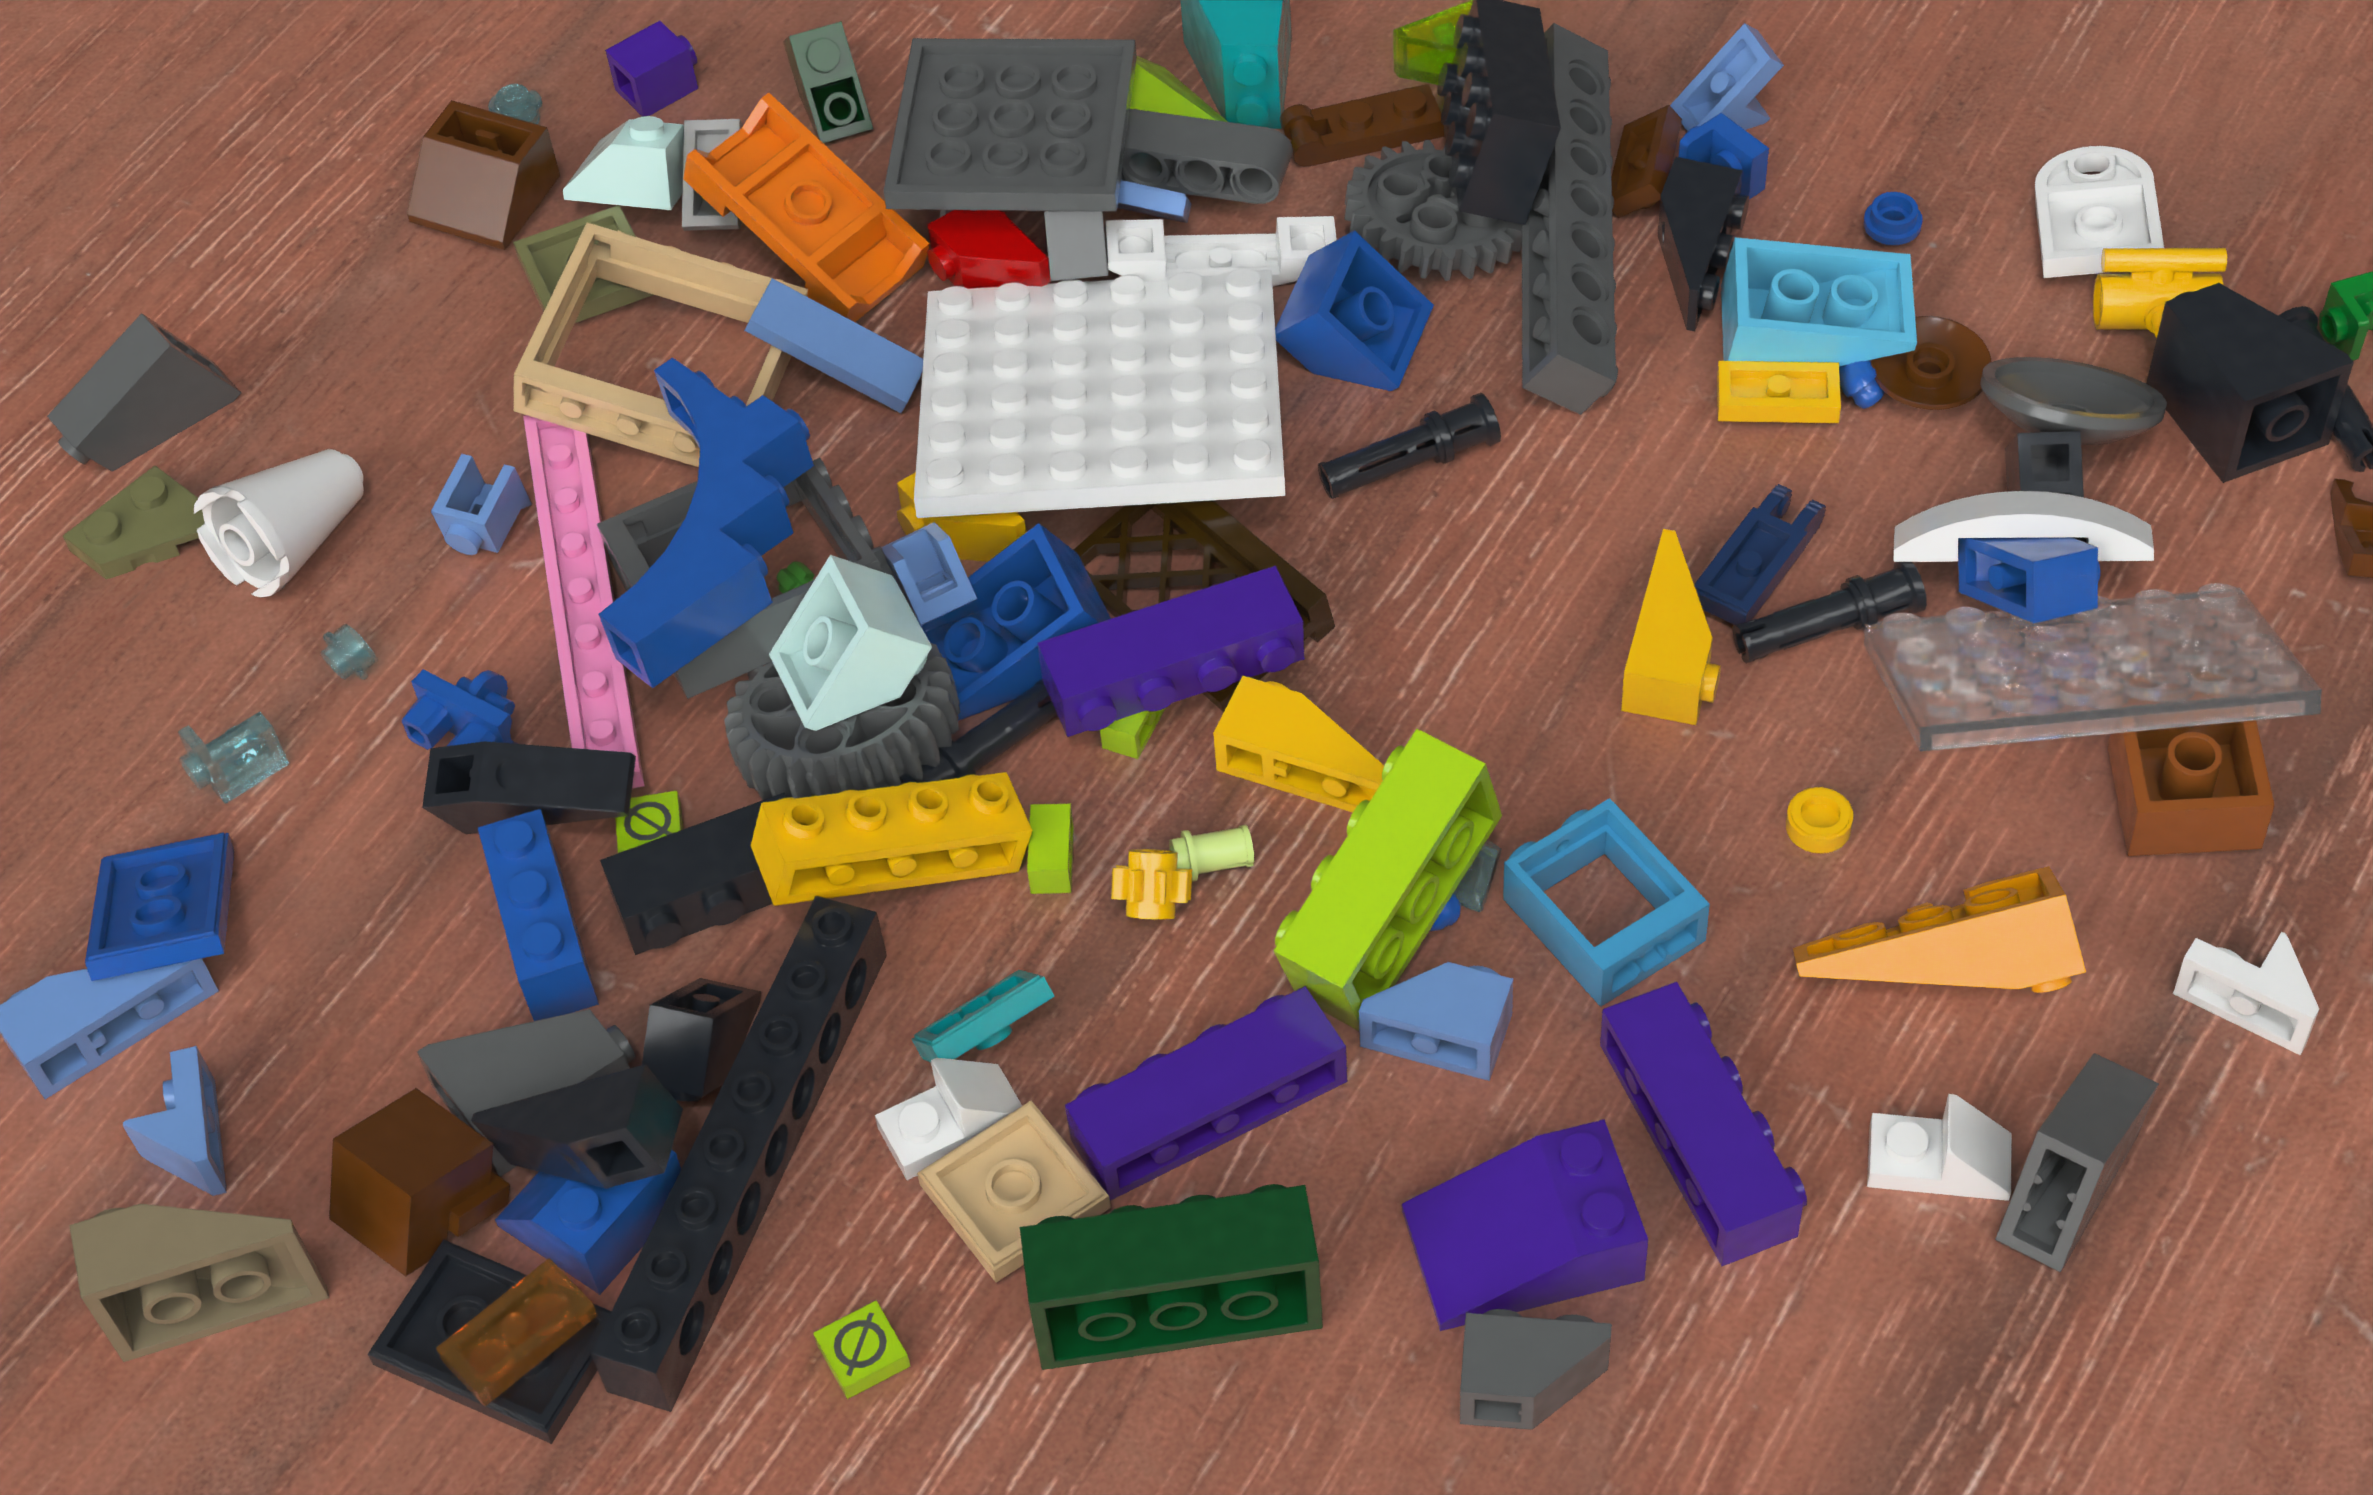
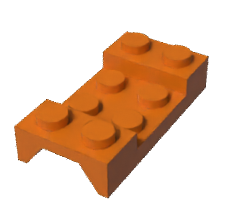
M767 93L759 100L743 127L710 153L694 149L686 156L684 181L722 217L730 211L734 213L806 282L805 288L808 289V298L853 322L858 321L924 267L930 243L894 209H886L885 201L770 93Z

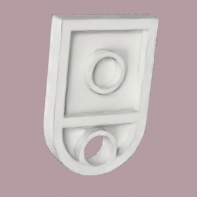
M2108 146L2081 147L2057 155L2049 160L2038 172L2035 180V206L2044 278L2109 273L2102 272L2101 269L2103 248H2164L2153 172L2150 166L2138 155L2124 149ZM2093 171H2094V172H2101V173H2099V174H2093V175L2083 174V173H2086V172H2093Z

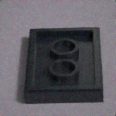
M443 1239L374 1343L368 1356L376 1367L552 1444L598 1371L591 1352L611 1311Z

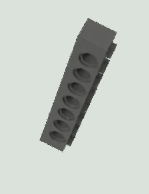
M1553 23L1544 34L1561 129L1526 224L1522 225V388L1581 415L1599 397H1605L1612 390L1618 377L1615 351L1617 324L1615 322L1614 310L1616 281L1613 269L1615 239L1612 227L1614 198L1611 186L1613 157L1611 156L1610 145L1612 117L1610 116L1609 103L1611 78L1609 77L1608 50Z

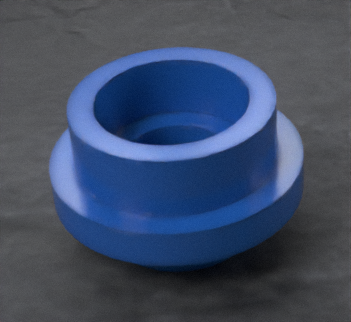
M1886 192L1877 196L1866 209L1863 224L1866 233L1875 241L1886 245H1902L1911 242L1920 234L1923 218L1916 201L1912 197L1901 192Z

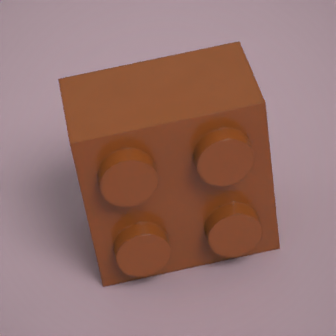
M2251 695L2117 703L2108 743V752L2127 855L2143 856L2262 849L2275 805Z

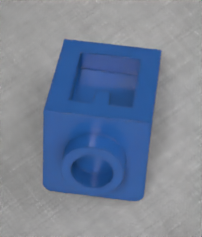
M1723 113L1716 115L1701 126L1691 128L1680 140L1678 154L1680 158L1743 170L1742 195H1747L1751 199L1765 190L1769 148Z

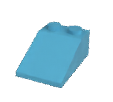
M1734 238L1721 283L1723 361L1839 363L1840 367L1854 362L1868 361L1915 350L1917 334L1910 254Z

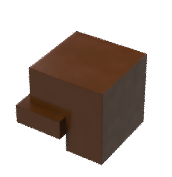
M415 1088L333 1138L329 1219L406 1277L430 1261L443 1239L448 1241V1230L459 1237L508 1205L510 1184L491 1171L494 1144Z

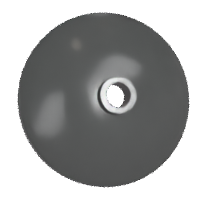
M2014 357L1996 360L1983 368L1980 381L1981 388L1989 401L2020 428L2030 433L2081 431V445L2111 444L2142 434L2163 420L2167 406L2163 395L2142 381L2106 368L2062 359Z

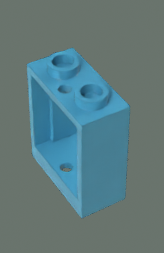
M1610 798L1590 810L1583 809L1575 812L1562 824L1561 828L1538 842L1530 841L1524 843L1504 862L1503 900L1600 1007L1706 941L1710 903ZM1605 854L1649 901L1655 910L1594 947L1544 891Z

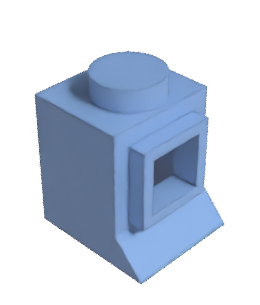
M461 454L431 513L444 536L445 542L456 551L467 555H475L480 548L498 553L520 510L532 505L515 467L504 464L494 485H490L484 482L473 457Z
M935 522L881 547L899 588L921 626L977 599L950 537Z

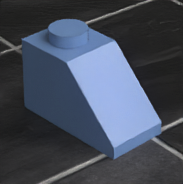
M1447 962L1363 999L1359 1009L1360 1047L1490 1081L1512 1017L1513 978L1501 976L1494 970L1484 966L1466 967Z

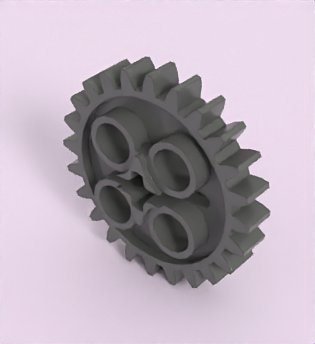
M1430 140L1424 141L1422 150H1416L1407 141L1402 142L1401 153H1396L1386 146L1382 147L1380 159L1367 155L1364 168L1355 167L1352 180L1348 181L1344 204L1346 205L1344 220L1351 222L1349 233L1355 230L1374 249L1379 248L1378 253L1387 261L1392 258L1399 260L1398 271L1401 273L1413 265L1419 267L1420 277L1425 279L1432 269L1439 270L1445 281H1450L1452 270H1460L1464 276L1472 279L1475 266L1488 273L1494 272L1496 260L1508 264L1511 260L1512 251L1520 252L1522 248V224L1459 211L1456 187L1449 186L1452 156L1445 155V147L1443 150H1435Z

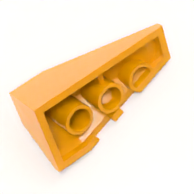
M2050 866L1964 889L1966 901L1954 907L1947 905L1933 906V904L1928 902L1907 909V914L1898 919L1899 926L1887 930L1885 924L1880 922L1865 923L1793 948L1800 977L2003 989L2031 987L2032 992L2041 993L2054 991L2069 985L2072 982L2071 976L2085 973L2086 970L2066 894Z

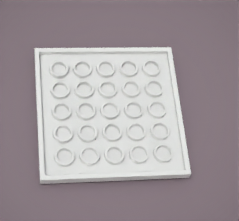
M1241 268L1228 273L1201 277L1193 272H1180L1171 276L1169 280L1145 282L1137 276L1127 275L1118 277L1115 280L1083 282L1077 279H1069L1042 287L1026 286L1021 283H1007L1000 287L967 289L961 286H952L940 291H928L914 489L917 518L1286 496L1272 270L1255 271L1253 269Z

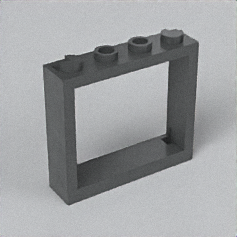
M821 458L813 460L814 466L783 487L789 498V506L800 501L803 502L839 558L892 575L895 579L893 571L887 564L881 546L874 548L864 521L860 515L853 517L850 505L839 485L832 487L830 476ZM698 481L597 524L614 570L626 591L639 581L650 566L667 549L686 518ZM814 580L771 598L772 604L673 673L687 699L771 662L769 653Z

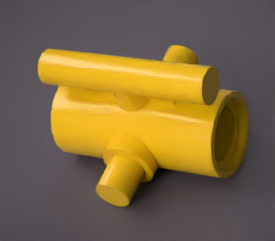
M2103 248L2101 255L2102 272H2131V274H2097L2093 293V319L2096 330H2149L2157 338L2166 301L2172 300L2184 292H2194L2217 283L2224 285L2220 273L2193 272H2225L2227 266L2226 248Z

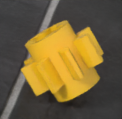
M1130 849L1128 851V866L1116 865V868H1112L1111 899L1126 900L1127 917L1174 919L1176 903H1188V900H1191L1192 869L1177 868L1178 852Z

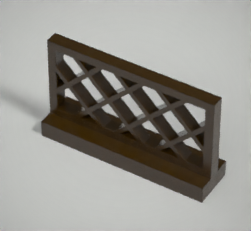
M1213 500L1123 506L1073 549L1078 553L1084 566L1098 554L1119 553L1118 574L1092 575L1087 571L1107 611L1114 617L1136 611L1126 605L1128 589L1159 587L1158 603L1169 600L1171 586L1202 585V589L1211 587L1212 584H1220L1276 566L1303 620L1304 640L1310 636L1318 643L1335 628L1326 594ZM1150 509L1164 520L1163 535L1131 537L1132 525ZM1174 529L1180 534H1173ZM1199 549L1204 553L1203 569L1171 571L1172 550ZM1162 551L1160 572L1129 573L1130 552ZM1214 563L1220 568L1213 569ZM1110 590H1117L1116 595H1114ZM1265 672V673H1262V674H1259V675H1256V676H1253V677H1250V678H1253V679H1256V680H1260V679L1263 678L1268 672ZM1240 681L1232 683L1223 690L1216 692L1207 691L1202 694L1224 712Z

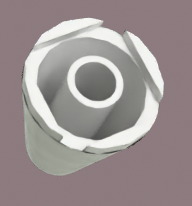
M327 449L215 486L201 494L194 504V514L202 509L205 522L204 525L197 528L199 539L212 562L233 584L237 586L243 581H247L259 588L251 593L252 595L257 597L272 596L286 586L362 498L364 491L362 470L358 463L349 455L342 454L333 449Z

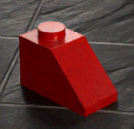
M953 210L927 224L931 249L928 250L927 257L933 271L942 281L949 279L954 286H961L967 289L1000 287L1007 283H1021L1026 286L1038 287L1051 284L1048 257L1001 210Z

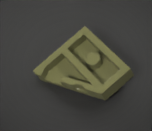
M153 466L65 533L63 538L70 552L107 580L134 571L142 564L149 562L158 563L179 556L180 553L177 545L199 538L197 528L204 525L205 522L202 509L194 514V504L198 497L157 466Z

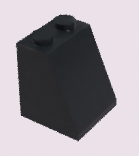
M2217 283L2194 292L2181 293L2172 300L2165 302L2146 384L2163 395L2167 402L2166 411L2222 483L2329 445L2354 362L2347 353L2228 287Z

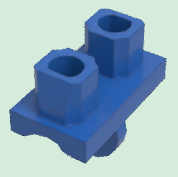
M422 669L411 681L418 700L412 705L401 721L408 738L417 745L427 750L431 749L448 731L456 736L447 746L483 741L518 744L511 740V714L514 711L515 703L506 698L508 686L504 676L487 670L481 672L473 680L461 677L455 686Z

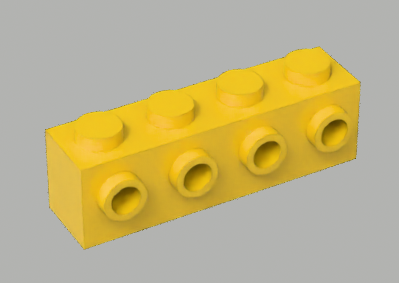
M1007 772L987 775L972 774L955 779L923 783L908 782L899 786L859 791L845 790L835 794L803 798L787 797L777 801L763 802L760 806L751 848L773 906L813 901L815 896L828 899L1016 873L1020 870L1033 830Z

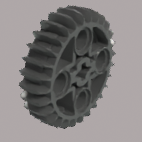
M930 643L932 648L928 653L923 669L912 678L900 698L817 731L804 727L772 661L765 666H759L748 672L749 680L738 681L735 684L736 696L731 697L727 701L728 715L724 719L729 741L728 746L742 778L746 781L749 788H754L758 791L762 800L781 793H785L786 797L803 798L835 794L845 790L859 791L901 785L900 776L904 773L913 777L918 782L922 781L923 771L921 765L938 766L940 764L938 748L952 746L951 734H955L959 730L958 714L961 712L960 702L953 675L946 658L942 657L936 644Z

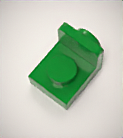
M2373 271L2332 282L2323 310L2319 315V327L2323 338L2329 344H2333L2339 350L2347 353L2353 361L2359 359L2368 330H2373Z

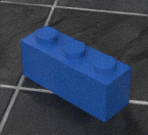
M541 809L478 827L518 982L533 1020L537 1021L565 1015L599 1005L558 857Z

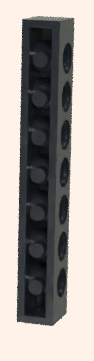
M815 896L591 1352V1356L608 1393L669 1412L672 1411L886 959L887 954L877 912Z

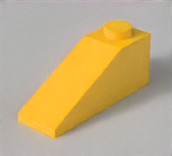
M1663 529L1624 670L1621 711L1696 725L1702 701L1714 703L1721 665L1710 663L1713 637L1676 531Z
M1242 676L1213 732L1217 771L1352 813L1363 800L1370 801L1383 782L1382 772L1384 765L1305 695L1290 690L1278 682H1263Z

